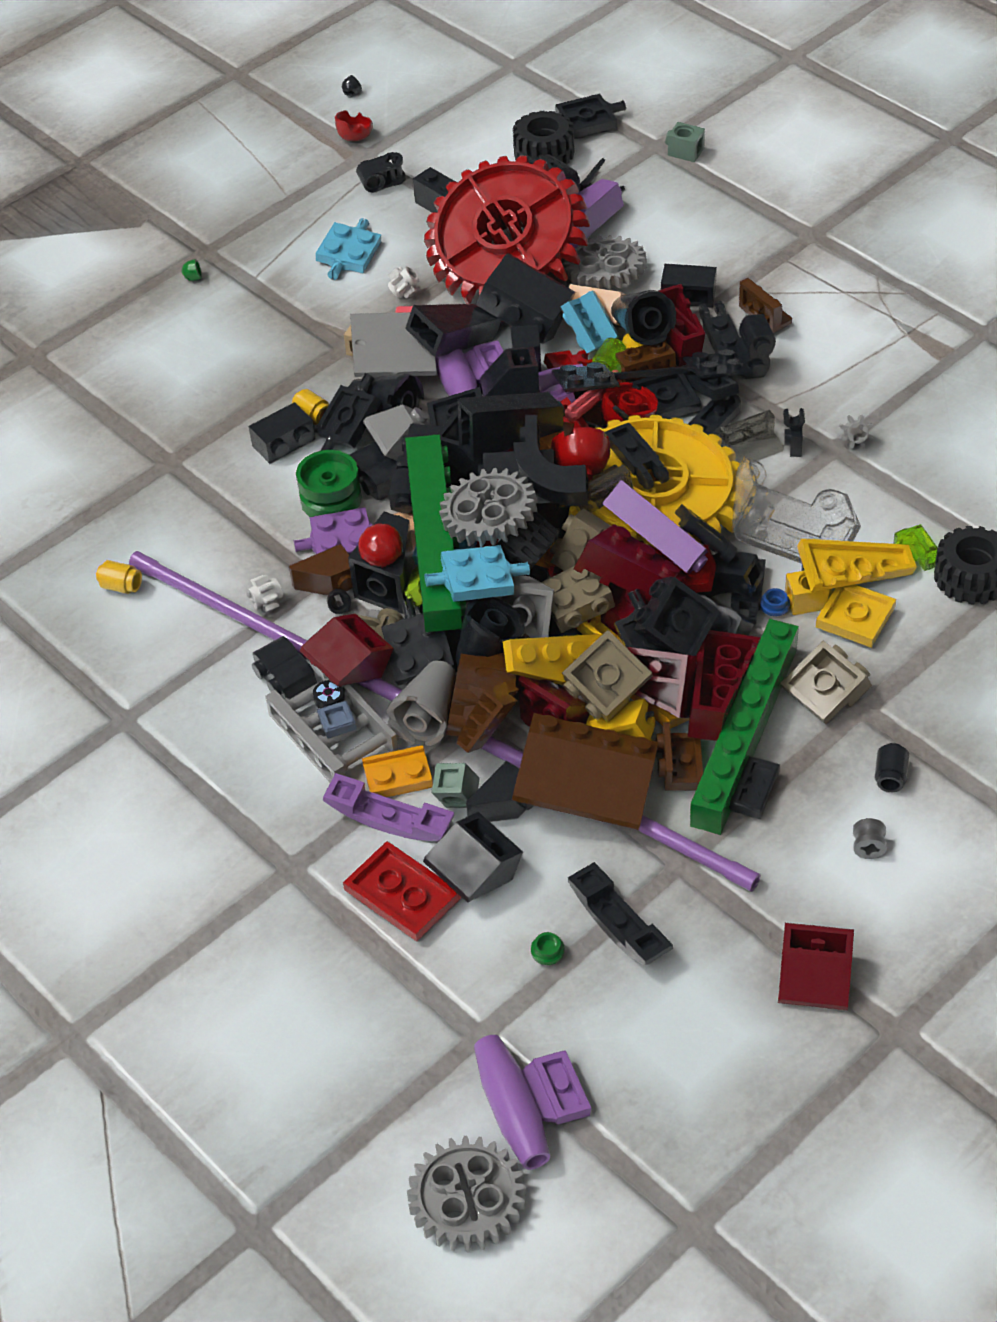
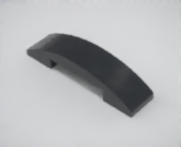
M595 862L568 877V883L592 918L608 937L631 958L646 966L673 949V944L653 923L648 926L614 890V882Z

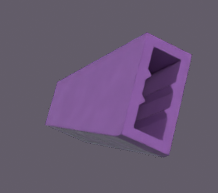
M601 179L577 193L584 198L587 209L580 211L587 215L590 222V227L577 228L583 231L586 238H588L624 206L621 196L622 191L618 182ZM570 243V245H572L574 248H577V247L579 246V245Z
M622 480L602 503L689 575L693 570L696 573L700 571L707 562L708 558L705 555L709 551Z

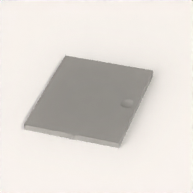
M411 312L350 314L354 377H363L364 373H368L373 377L410 374L412 376L436 375L435 357L405 329Z

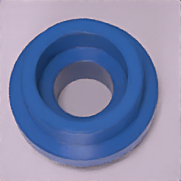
M772 588L767 590L761 597L760 608L767 615L781 616L789 611L790 599L785 591Z

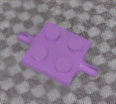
M366 507L309 517L311 525L310 538L293 540L295 552L313 549V552L318 554L338 544H342L350 555L358 545L361 534L367 527L372 526V523L368 520Z

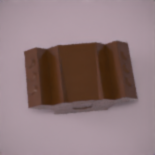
M504 652L490 657L472 656L462 653L460 655L446 735L457 736V744L467 753L481 749L517 702L514 696L519 691V688L516 687V677L518 675L507 673Z

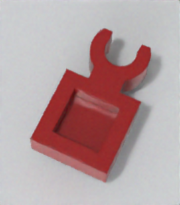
M570 350L545 353L543 362L548 369L564 365L583 364V366H587L588 363L595 362V360H588L589 353H586L585 350H581L572 355Z

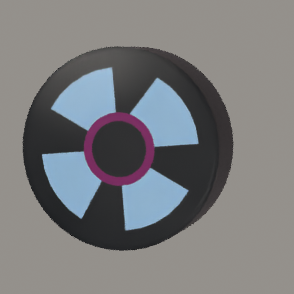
M329 680L318 683L313 689L315 705L318 708H324L343 702L345 700L343 686L337 687Z

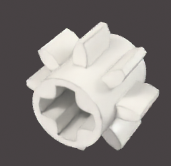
M400 266L388 274L389 278L392 279L388 283V287L396 297H412L419 291L416 284L420 279L412 268L406 266L403 269Z
M261 575L250 580L252 587L248 588L246 592L254 609L261 607L263 612H268L279 607L277 600L283 597V592L276 578L268 579L267 575Z

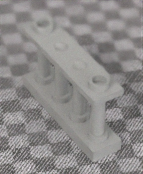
M323 673L324 680L322 681L329 680L328 677ZM317 684L291 699H283L276 690L265 696L269 716L329 782H331L335 773L346 776L349 765L382 745L389 752L398 750L397 740L399 736L349 684L343 686L344 701H347L350 710L356 716L354 720L357 730L328 739L326 736H317L313 732V728L321 724L317 712L307 718L304 716L300 717L296 713L298 708L314 700L313 689ZM365 726L374 735L342 756L339 754L334 755L330 750V747Z

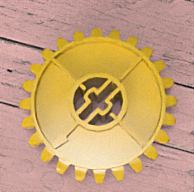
M653 414L650 418H641L638 415L629 416L628 420L622 422L611 420L607 422L605 429L596 428L606 432L623 424L630 423L659 456V460L669 472L670 479L662 484L654 477L652 469H649L648 473L653 478L654 487L645 490L639 484L636 475L630 472L610 448V458L605 469L588 481L589 505L570 506L569 515L575 516L584 508L611 526L615 524L626 528L635 539L644 541L645 544L657 550L655 546L602 504L622 480L676 525H678L681 519L675 512L683 504L721 533L720 524L731 533L734 532L736 523L735 513L743 517L744 499L746 500L747 483L744 480L745 472L742 464L735 461L736 453L730 447H721L722 438L716 434L707 435L703 432V426L698 424L688 425L683 423L681 418L674 417L670 420ZM687 533L697 542L702 544L701 539H699L697 536H695L694 534L691 535L690 533Z

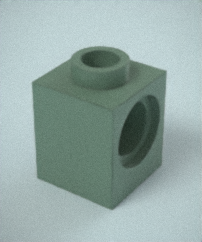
M677 122L666 135L665 144L668 145V156L695 162L704 150L705 128Z
M436 763L431 793L446 808H466V801L478 790L480 778L466 763Z

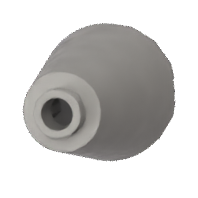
M444 661L430 662L390 702L386 710V714L389 715L388 724L404 740L414 744L416 740L425 741L424 746H431L439 743L444 737L456 682V672L450 664Z

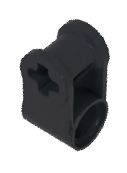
M390 152L374 159L365 160L356 169V173L365 190L371 193L400 185L406 179L405 172L402 170L403 156L397 152Z

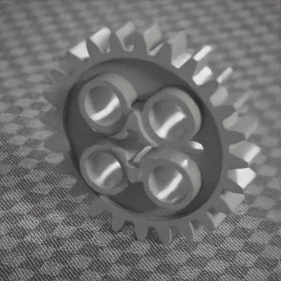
M611 235L607 239L598 236V239L595 241L588 238L587 246L579 245V247L575 248L581 261L579 265L563 259L562 263L568 280L571 281L572 285L578 283L579 286L597 287L599 289L606 287L608 290H611L612 286L622 288V283L630 285L631 279L638 280V275H643L644 269L647 268L646 251H644L643 246H638V241L631 243V238L622 240V236L612 239Z
M493 468L491 474H487L482 469L480 476L470 473L469 480L460 478V486L451 485L452 493H444L445 501L440 502L442 510L439 513L444 529L449 532L450 537L456 536L459 543L467 539L468 546L473 545L475 541H479L480 547H483L486 541L489 540L494 546L499 538L507 542L508 534L518 536L517 529H527L526 521L534 520L533 513L537 512L536 503H538L533 484L528 483L527 477L520 478L518 471L510 475L507 468L501 474L497 472V468Z
M467 1136L463 1137L462 1145H456L455 1141L449 1138V1148L444 1149L437 1143L435 1144V1156L427 1152L423 1154L426 1165L415 1163L414 1168L417 1176H409V1185L412 1189L407 1190L408 1201L411 1202L408 1204L410 1215H416L414 1217L416 1228L424 1226L423 1231L426 1239L436 1234L437 1246L440 1247L446 1240H449L451 1251H455L459 1243H464L466 1252H470L472 1243L477 1242L479 1247L485 1250V1239L490 1238L494 1243L498 1244V1232L501 1231L510 1235L511 1227L509 1222H520L518 1211L525 1210V1200L522 1198L526 1196V1185L522 1184L524 1183L523 1171H517V1159L509 1160L508 1149L497 1153L495 1141L491 1142L486 1148L483 1147V1140L480 1136L474 1145L469 1144ZM457 1166L463 1168L468 1191L472 1196L473 1207L478 1217L476 1221H473L470 1217L466 1197L463 1190H461L460 1178L456 1170ZM477 1169H483L487 1171L482 1175L472 1174V1172ZM443 1179H448L452 1181L451 1183L443 1186L437 1184L439 1181ZM486 1201L497 1202L493 1207L482 1206ZM452 1211H459L462 1213L460 1216L456 1218H450L446 1216L448 1213Z

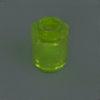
M607 338L593 356L592 362L605 364L609 371L612 372L620 366L616 360V353L625 351L627 348L620 340Z

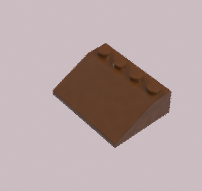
M534 713L512 800L639 830L658 742L644 737L618 733L610 729L605 730L588 726L581 722H571L555 718L551 715Z

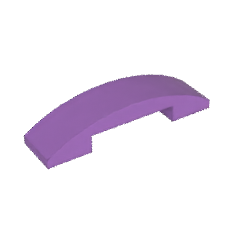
M335 773L323 796L325 803L353 820L382 832L415 840L439 841L446 834L454 817V812L425 802L422 808H418L366 791L365 782Z

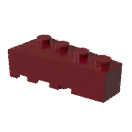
M713 630L708 632L696 654L697 662L687 737L702 740H718L761 637Z

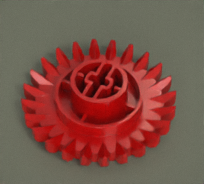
M520 155L516 161H509L507 156H501L498 158L497 163L491 165L487 160L479 163V169L473 172L466 169L461 172L463 179L458 183L449 182L445 186L448 191L446 197L440 196L434 201L438 212H433L427 217L426 223L430 230L424 234V243L429 248L426 252V258L430 266L435 264L433 272L438 282H441L446 277L445 285L451 296L454 295L461 285V294L466 304L472 302L477 289L480 295L485 282L507 253L545 275L551 272L566 282L568 276L560 260L563 258L577 265L581 262L577 251L570 243L581 246L588 245L584 232L577 228L590 227V222L587 215L580 211L587 209L584 198L576 194L579 192L576 183L572 179H566L564 171L558 167L549 170L547 162L542 159L530 164L527 156ZM503 230L507 231L513 241L510 242Z

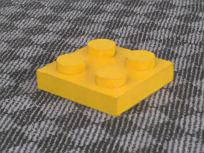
M858 585L835 588L818 615L815 627L872 648L896 607V599Z

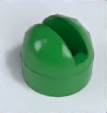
M197 259L184 263L181 272L185 279L189 281L202 279V271Z

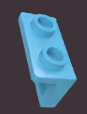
M589 291L580 298L568 301L560 306L564 312V320L569 326H572L577 335L578 345L586 353L596 351L619 337L595 291Z

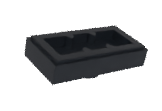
M750 756L730 802V811L761 819L779 775L780 764Z

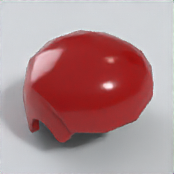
M343 110L334 117L336 130L339 136L346 141L355 142L363 140L370 135L373 129L372 120L369 117L363 116L361 112H358L356 117H351L347 110Z
M377 523L367 527L358 541L360 557L371 566L384 567L394 563L403 554V539L400 533L389 524Z

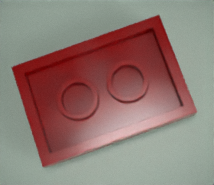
M388 841L343 882V888L347 893L416 942L461 899V896L438 875Z

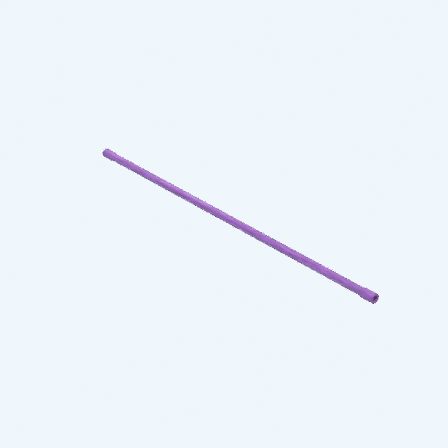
M135 551L131 555L129 565L135 566L142 573L161 580L273 640L285 636L293 644L297 652L302 654L300 648L307 641L302 637L178 574L139 551ZM380 678L357 683L390 701L402 691V689ZM491 736L481 748L520 768L523 752ZM642 815L638 830L641 833L722 874L729 881L750 892L754 891L761 877L759 873L736 861H730Z

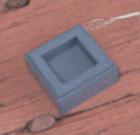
M347 701L317 709L318 718L327 739L357 730L356 722Z

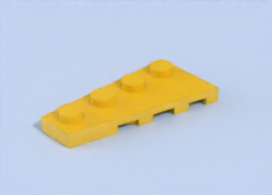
M801 538L797 545L811 592L912 575L917 568L910 546L905 544Z
M603 634L509 639L503 641L507 673L537 680L545 679L554 681L555 684L564 685L566 681L563 678L562 672Z

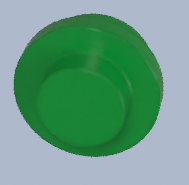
M551 932L539 934L531 944L533 959L542 965L556 964L563 958L565 953L563 941Z

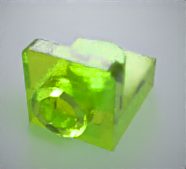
M921 524L895 532L893 544L909 545L914 561H917L924 571L935 568L938 547Z

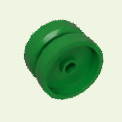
M322 450L310 454L298 464L296 480L302 510L309 517L358 509L362 499L359 472L356 461L349 454L339 450Z

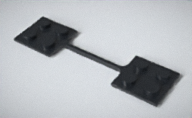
M724 349L715 354L695 352L692 356H684L683 360L687 364L686 366L616 373L609 371L605 364L592 362L583 367L564 365L560 369H553L552 374L565 392L620 387L617 380L688 372H694L699 379L752 374V369L733 350Z

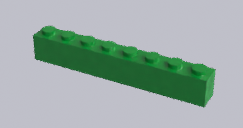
M440 434L405 438L425 632L461 629V616L465 615L466 600L453 602L451 593L444 584L426 587L424 578L426 573L442 572L441 552L459 548L457 537L451 538L449 532L445 531L439 513L442 510L440 502L445 501L444 493H452L450 487L446 488V484H451L450 467H444L443 465L448 463L447 446H441Z
M773 619L768 620L690 803V827L718 835L722 834L731 812L730 802L749 757L754 756L782 688L780 683L786 678L796 654L799 626Z

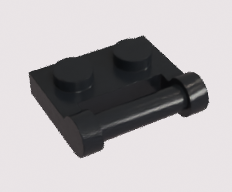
M683 504L679 506L675 514L681 519L678 523L680 528L691 535L697 536L713 552H718L719 558L724 562H730L736 555L737 548L725 536Z

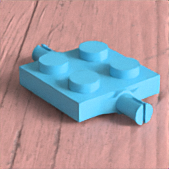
M361 218L356 227L334 222L315 254L316 261L331 266L328 272L330 279L336 280L343 270L364 273L381 244V234L366 230L369 226L367 219Z
M501 545L443 551L441 552L442 572L426 573L424 578L426 587L444 584L450 591L453 602L514 595L512 576L529 575L530 569L528 562L510 564L505 559Z

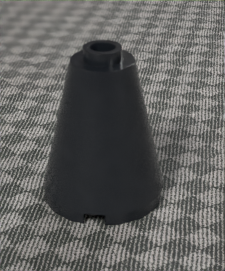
M656 290L620 296L615 299L611 307V314L618 324L633 340L643 345H657L665 341L668 337L667 334L671 329H674L676 324L674 303L665 294Z
M410 374L374 377L375 380L367 391L368 394L374 395L382 401L375 414L400 405H405L412 409L418 408L420 399L424 400L422 383L418 377ZM361 379L353 380L348 387L358 386Z
M494 597L490 601L481 599L471 600L465 610L454 660L455 671H458L461 653L490 657L504 652L503 641L520 639L525 626L524 624L521 626L519 622L521 616L518 611L508 603Z

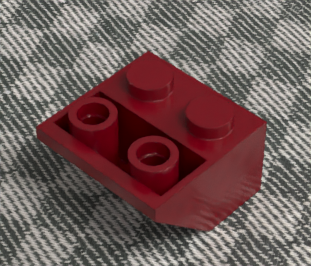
M355 613L333 617L301 646L300 652L309 659L312 665L323 672L331 683L338 687L382 678L394 648Z
M524 676L518 678L520 718L527 726L530 727L534 713L551 715L558 719L581 722L586 725L590 715L585 709L587 703L579 698L575 699L566 690L549 680H537Z
M785 922L778 1003L848 1011L854 929Z

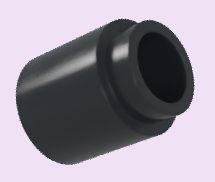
M889 743L878 749L874 778L881 790L897 792L907 782L909 752L906 748L897 743Z

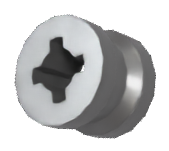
M866 818L857 821L853 825V836L856 839L853 848L856 855L865 859H874L885 854L887 850V842L884 839L886 826L882 821Z

